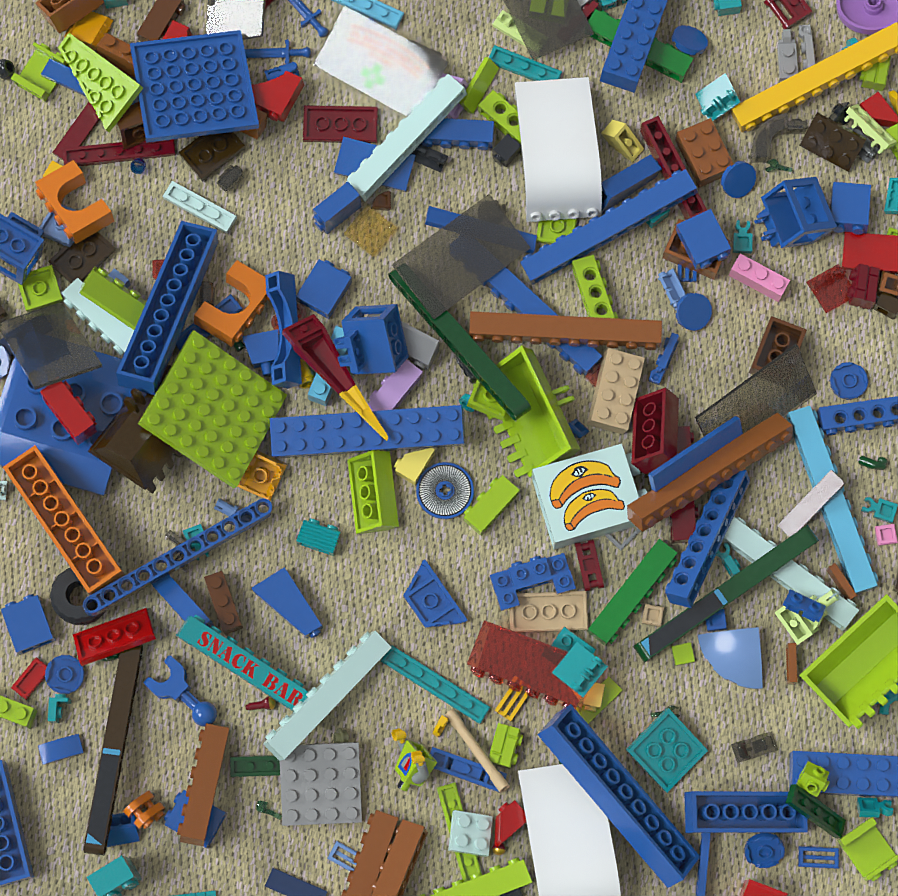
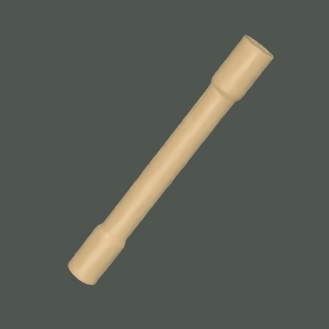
M449 710L445 717L448 718L450 724L465 741L490 776V780L500 793L505 792L510 785L487 757L456 710Z

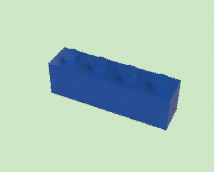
M444 118L420 144L425 147L440 145L442 148L459 146L460 149L477 147L479 150H488L493 145L494 121Z

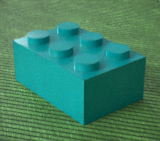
M122 855L86 877L97 896H122V891L134 889L140 885L138 881L142 879L132 860Z

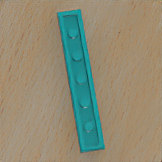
M390 645L392 648L381 659L383 664L478 724H481L490 709L488 705L393 645Z

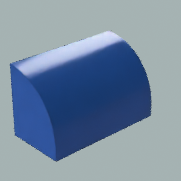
M125 813L113 814L107 847L140 841L139 829L134 824L137 819L135 815L128 818Z

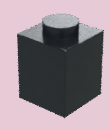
M507 134L492 150L494 161L499 165L503 164L507 167L521 152V145Z

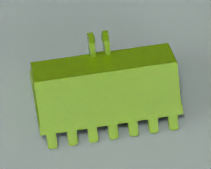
M521 345L496 364V366L526 398L531 406V410L516 421L505 412L502 420L503 423L495 426L493 430L495 434L507 430L509 438L501 441L500 445L503 449L514 445L516 452L507 456L509 463L521 460L523 464L522 467L514 470L515 477L518 478L527 474L530 478L532 477V469L570 459L580 450V447L560 408L575 401V398L572 395L558 401L556 397L570 390L569 385L552 391L533 349L525 348V346ZM487 415L489 420L494 419V417Z
M887 594L799 675L849 728L852 725L857 729L861 728L863 723L859 719L865 713L870 718L875 715L876 712L871 707L877 702L884 706L888 702L884 695L890 690L894 694L898 693V605Z

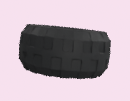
M70 567L60 573L53 582L50 592L51 604L56 614L64 621L73 625H88L97 621L106 611L97 616H89L85 613L83 605L74 606L71 604V592L74 588L82 586V583ZM107 592L104 596L108 601H110V592ZM90 602L87 605V609L90 611L98 607L96 602Z

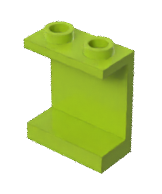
M34 42L35 52L20 75L14 73L11 80L15 85L46 102L58 84L41 75L48 60L52 59L67 67L69 65L59 52L54 54L47 45L43 43L39 45Z
M873 817L867 819L837 840L864 880L871 879L872 882L882 876L881 871L885 868L890 870L898 865V854L895 855L875 825L877 823Z

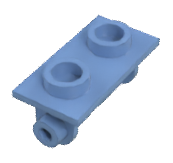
M674 268L666 273L665 271L659 273L658 280L661 281L663 288L666 290V294L671 302L670 305L677 310L678 301L686 293Z

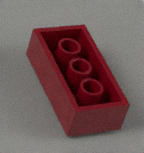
M666 387L635 398L631 464L644 474L654 471L677 455L679 398Z

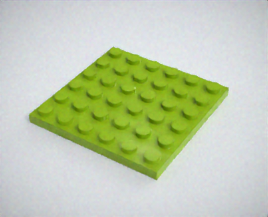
M194 330L186 340L138 424L234 489L238 486L270 428V418L276 417L287 394Z

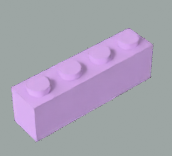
M406 360L396 372L392 373L391 376L387 375L381 382L382 387L378 391L375 390L370 395V401L368 402L372 411L395 410L423 377V371Z

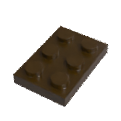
M817 112L799 146L849 172L867 138Z
M234 132L199 136L178 153L203 182L246 149V147Z
M97 231L77 244L73 242L71 247L64 246L48 262L70 284L77 278L83 282L94 266L98 268L116 249Z

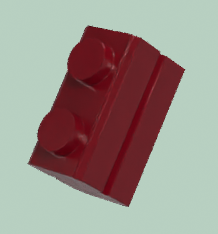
M858 264L855 269L851 270L849 280L852 283L847 291V297H850L849 305L871 309L876 304L879 268Z

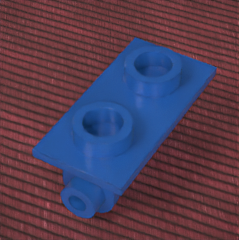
M791 589L783 602L785 609L796 614L801 610L803 611L802 616L812 622H819L826 608L825 605Z

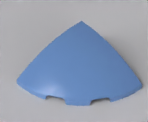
M759 627L698 635L701 651L716 673L725 680L728 679L741 687L763 688Z

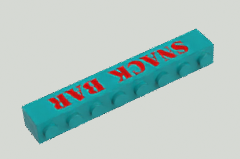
M197 615L194 617L188 616L176 634L178 638L293 712V707L299 701L304 702L308 698L306 696L308 691L302 688L304 684L296 679L291 681L286 677L288 675L286 672L279 668L274 670L270 667L271 663L262 657L260 660L253 656L255 653L247 647H244V649L237 646L238 641L230 636L226 639L220 635L221 630L213 625L209 628L204 624L205 620Z

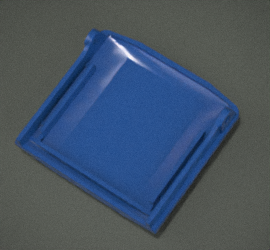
M36 333L26 336L12 362L0 397V467L3 468L6 464L36 445L64 485L104 496L107 493V485L113 468L89 453L88 450L125 404L124 399L132 395L130 393L132 389L118 385L116 372L122 359ZM58 378L70 385L74 393L73 396L80 398L84 404V411L86 413L90 411L97 423L95 426L97 432L79 445H77L43 401L40 393L42 389Z

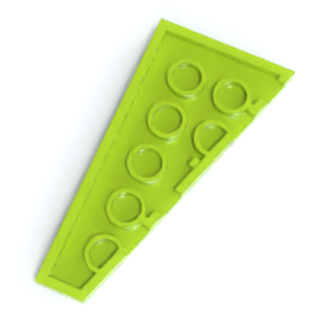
M68 33L58 46V49L72 69L73 75L79 81L80 87L90 104L94 107L98 118L101 119L105 130L110 133L142 91L143 87L72 34Z

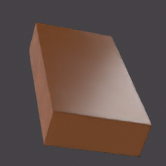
M836 563L826 569L846 600H852L857 596Z
M788 643L786 645L787 684L797 683L796 643Z

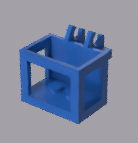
M817 177L782 181L761 197L765 209L758 213L756 216L757 220H754L755 224H765L767 231L763 232L764 236L761 237V240L770 241L772 247L780 245L781 248L813 244L837 228Z
M12 211L8 217L0 214V259L17 268V272L15 275L0 266V273L23 285L42 256L44 239L41 237L44 234V230Z
M397 304L355 306L341 321L344 336L333 339L336 349L347 348L348 354L337 357L340 367L350 366L351 373L353 374L394 373L409 357ZM364 314H381L377 317L364 316Z

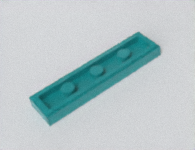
M494 45L489 56L499 68L532 81L560 79L562 71L496 45Z

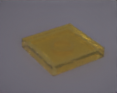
M366 206L344 232V235L373 257L394 233L396 227L369 206Z

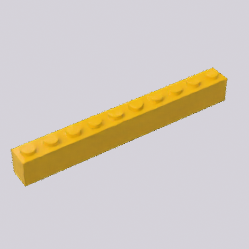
M898 22L736 105L731 109V115L740 131H751L758 124L772 120L773 116L779 113H786L792 106H799L806 102V99L812 96H819L823 90L827 88L832 89L839 85L841 81L852 79L856 73L862 70L867 71L877 62L882 63L889 56L895 53L898 54Z

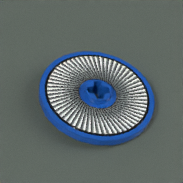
M441 462L428 467L421 474L416 486V495L421 508L427 514L438 519H452L463 514L470 506L474 495V486L471 477L462 467L449 462ZM443 486L451 490L447 492V495L439 491L442 490Z

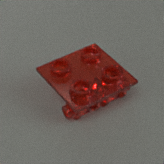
M839 264L806 282L825 313L846 303L850 298L847 297V291L851 283L845 275L847 272L845 267H840Z

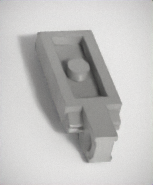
M810 24L799 25L798 37L803 40L801 42V53H805L806 58L803 59V70L815 65Z
M783 29L782 40H778L779 81H784L798 73L795 39H791L790 29Z

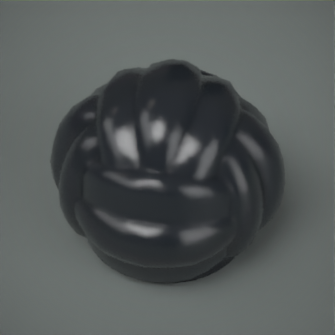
M0 59V78L4 80L10 79L15 72V67L11 61Z

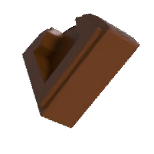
M391 191L379 194L374 199L371 209L389 211L391 209Z

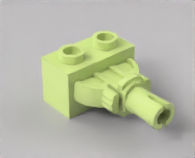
M831 589L816 601L827 608L838 601L840 597L837 594L830 599L829 597L836 593L834 589ZM816 595L810 597L812 600L817 598ZM785 606L777 610L775 614L798 645L819 630L818 626L822 618L828 614L827 611L823 613L819 622H812L803 617V611L801 610L796 614L785 609Z

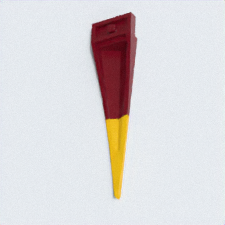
M312 314L284 328L282 334L293 346V350L387 441V433L365 401L346 366L340 367L337 358L340 355L320 320Z

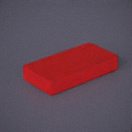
M36 657L11 688L27 700L45 679L47 665Z

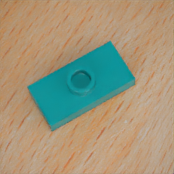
M890 178L884 208L885 214H898V178Z

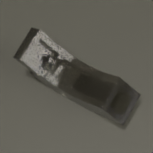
M782 114L764 122L754 136L750 149V163H769L773 139L784 134H805L807 121H802L801 119L788 121V114Z

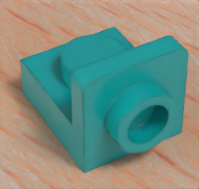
M55 694V697H49L48 722L59 723V718H62L63 708L60 707V704H71L72 702L70 698H67V695Z

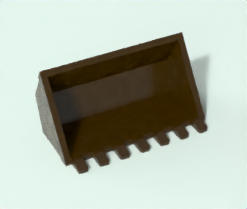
M170 365L167 366L165 373L162 377V380L160 382V385L166 377L168 371L170 370ZM133 388L130 392L132 394L131 397L124 399L125 404L93 443L88 452L142 489H147L153 494L156 490V486L153 483L154 478L157 477L159 481H163L165 478L162 470L164 465L168 469H172L175 465L171 458L173 453L177 457H181L183 454L138 424L154 395Z

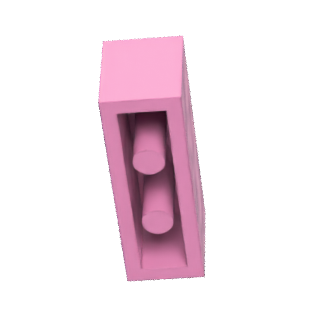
M739 254L729 273L730 277L777 302L780 301L790 282L789 279L742 254Z

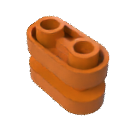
M150 791L133 800L123 810L128 818L133 815L137 817L134 824L138 829H147L154 822L153 820L157 822L165 815L163 812L165 807L161 802L155 805L151 802L155 796ZM146 807L148 810L143 813L141 810Z

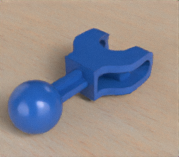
M168 655L164 662L170 669L169 679L158 683L151 677H148L144 684L160 699L171 698L177 702L181 700L192 710V719L197 725L205 727L206 723L213 724L217 718L215 706L207 701L200 702L189 692L192 688L187 684L186 669L172 656Z

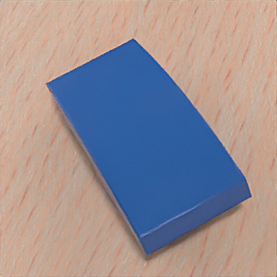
M79 734L38 745L42 765L84 753Z

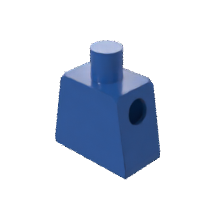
M278 329L243 336L253 368H261L264 377L271 376V366L275 361L279 347Z

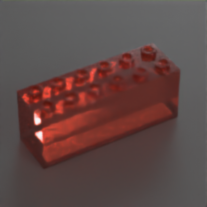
M484 620L467 661V665L470 671L473 672V675L479 678L486 676L491 679V682L498 685L505 683L509 686V689L516 692L523 690L527 693V696L534 699L541 697L552 706L559 704L565 708L571 704L578 712H581L587 696L586 694L584 697H581L552 673L566 656L567 651Z

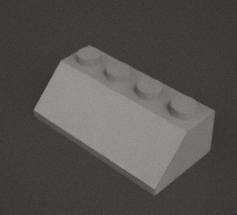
M368 314L367 317H377L381 314ZM401 321L409 355L407 359L412 361L417 368L429 370L439 352V340Z

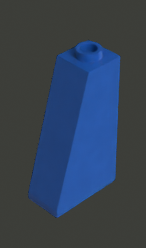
M651 154L601 182V215L657 177L662 168Z
M285 567L252 587L255 595L305 638H314L321 633L320 630L323 627Z
M170 575L152 584L184 622L188 616L194 617L197 615L205 620L204 624L209 628L212 625L214 626L206 614Z

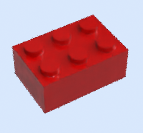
M58 378L40 391L43 401L77 445L97 432L95 418L90 411L87 413L84 411L83 402L78 396H73L72 388L66 381L62 382Z

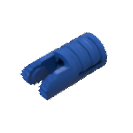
M295 62L264 71L267 81L283 75L285 71L299 76L298 66Z

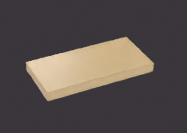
M568 591L559 595L556 592L516 593L520 606L509 608L510 633L561 631L563 627L570 631L588 630L586 591Z

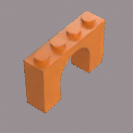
M73 160L36 181L37 190L35 192L40 200L44 199L46 202L44 203L49 213L53 212L55 214L54 219L59 226L63 225L65 228L63 231L67 238H72L77 244L115 221L112 211L103 199L78 211L67 210L61 206L62 200L68 193L86 183L83 172Z
M238 260L235 261L226 273V283L244 293L249 300V305L239 313L228 314L204 301L194 314L195 325L231 347L235 342L238 343L242 339L243 331L252 326L256 314L260 315L266 301H270L266 294L265 277Z

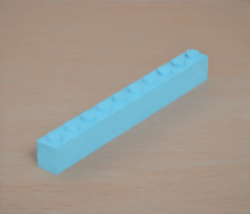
M811 406L789 412L786 418L793 425V437L812 488H814L830 470H833L836 474H838L835 463L832 464L829 446H825L823 441L825 438L824 432L817 425L818 417L816 411L812 410ZM843 486L821 509L845 577L855 593L859 594L876 588L878 586V577L875 571L872 572L870 566L872 564L871 558L868 553H865L863 548L865 542L862 535H859L857 532L858 523L856 518L851 516V505L849 500L844 497L843 492L845 490Z

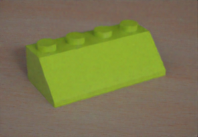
M94 266L82 283L79 293L135 330L147 301L141 298L140 293L136 290L126 288L124 282L120 279L110 277L109 273L102 267L98 269Z
M372 450L347 459L356 534L387 531L399 527L390 452Z

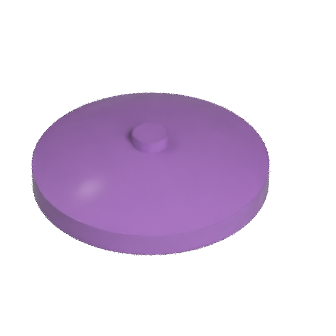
M836 0L839 19L846 27L855 32L872 35L898 22V0Z

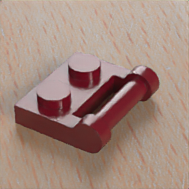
M777 0L764 1L766 7H769L781 22L783 29L792 28L795 24L812 14V10L804 0H779L792 17L788 20L775 3Z

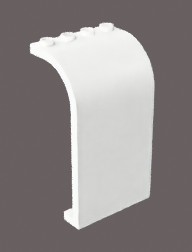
M589 77L515 82V101L517 103L525 177L526 222L601 217V169Z
M563 764L518 771L538 895L621 896L608 817Z

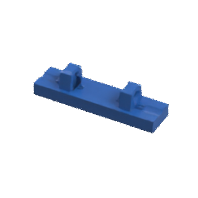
M432 747L430 754L437 761L434 767L435 770L499 792L481 764ZM499 771L506 779L507 773Z

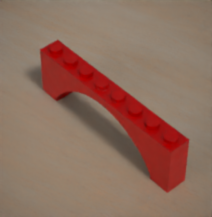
M173 20L163 39L192 36L189 27ZM288 71L267 82L251 84L256 108L266 113L271 120L276 122L278 120L281 122L286 120L305 86L302 77Z

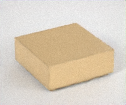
M645 604L641 624L661 627L664 607Z

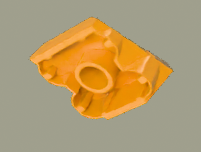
M90 12L82 20L71 25L64 37L70 33L92 50H97V44L110 31L113 20L107 16Z
M257 450L237 487L271 501L287 464Z

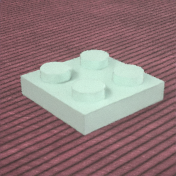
M454 810L452 812L448 851L483 857L489 856L493 816Z

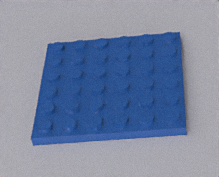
M241 30L130 43L135 79L143 87L138 96L146 143L259 128Z

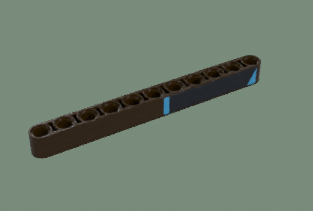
M143 644L122 651L119 655L84 842V853L105 856L141 665L142 655L140 654L143 652Z

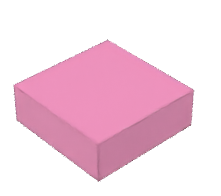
M895 524L874 527L878 546L898 543Z

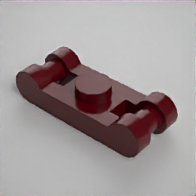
M587 540V543L582 544L580 542L574 543L584 591H591V588L596 587L598 589L604 588L594 540ZM583 551H590V555L583 556ZM595 574L596 580L589 581L588 576Z

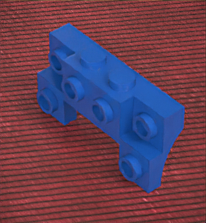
M562 553L548 558L536 556L530 558V562H515L507 570L490 574V580L500 610L504 611L520 606L517 592L551 583L552 581L557 595L570 590H576L565 554Z

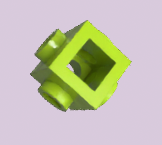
M807 761L796 784L808 793L818 797L821 791H826L830 783L827 780L829 771Z

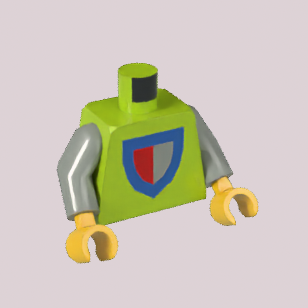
M400 728L392 730V738L394 741L399 740L398 745L401 751L395 766V771L401 777L397 787L407 792L411 784L419 787L423 785L426 779L429 778L437 761L422 744L405 739L407 737L405 731Z

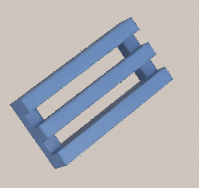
M336 841L327 859L348 871H354L355 869L335 859L333 855L336 854L356 865L357 863H354L352 858L337 851V848L339 846L355 856L357 852Z

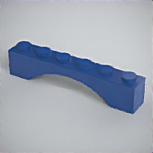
M276 271L265 275L266 294L275 310L279 327V347L275 361L271 366V377L273 386L289 389L302 385L300 356L293 350V346L282 334L284 328L298 322L295 275Z

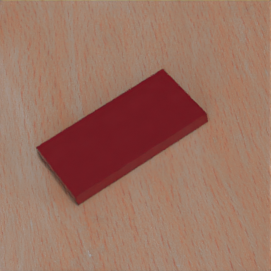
M304 105L303 142L342 143L343 137L366 143H377L378 107Z

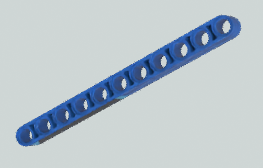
M263 498L257 500L93 593L83 602L85 613L89 616L99 615L264 521L272 513L271 502ZM266 505L269 510L266 513H261L258 507ZM243 515H250L252 520L248 523L241 520ZM227 524H232L235 530L227 532L224 527ZM210 534H216L218 539L215 542H210L207 537ZM194 543H198L201 546V549L197 552L190 549ZM176 553H181L184 555L182 561H175L173 556ZM159 563H165L167 568L164 571H159L156 569V566ZM143 572L150 575L146 581L139 579V575ZM125 582H130L133 585L128 591L122 589V585ZM107 592L115 594V598L111 601L106 600L104 596ZM90 602L98 604V607L93 611L87 609V605Z

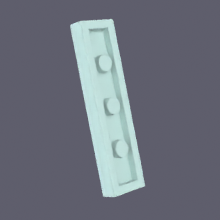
M174 181L171 182L163 195V199L227 234L237 219L236 215Z

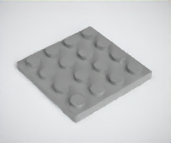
M359 742L299 744L285 760L280 761L282 826L362 822Z

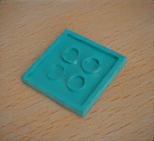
M666 708L626 749L633 759L666 793L708 751L669 708Z

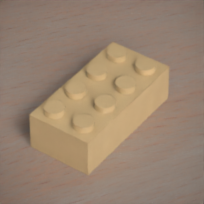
M608 348L603 353L587 425L619 434H624L628 431L644 357Z

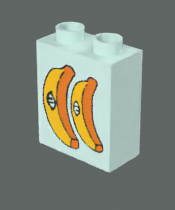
M622 444L532 469L531 478L553 550L604 536L608 533L618 532L622 529L635 527L628 519L627 505L645 495L647 491L645 488L636 490L632 476L639 475L640 470L631 464L632 453L625 454Z

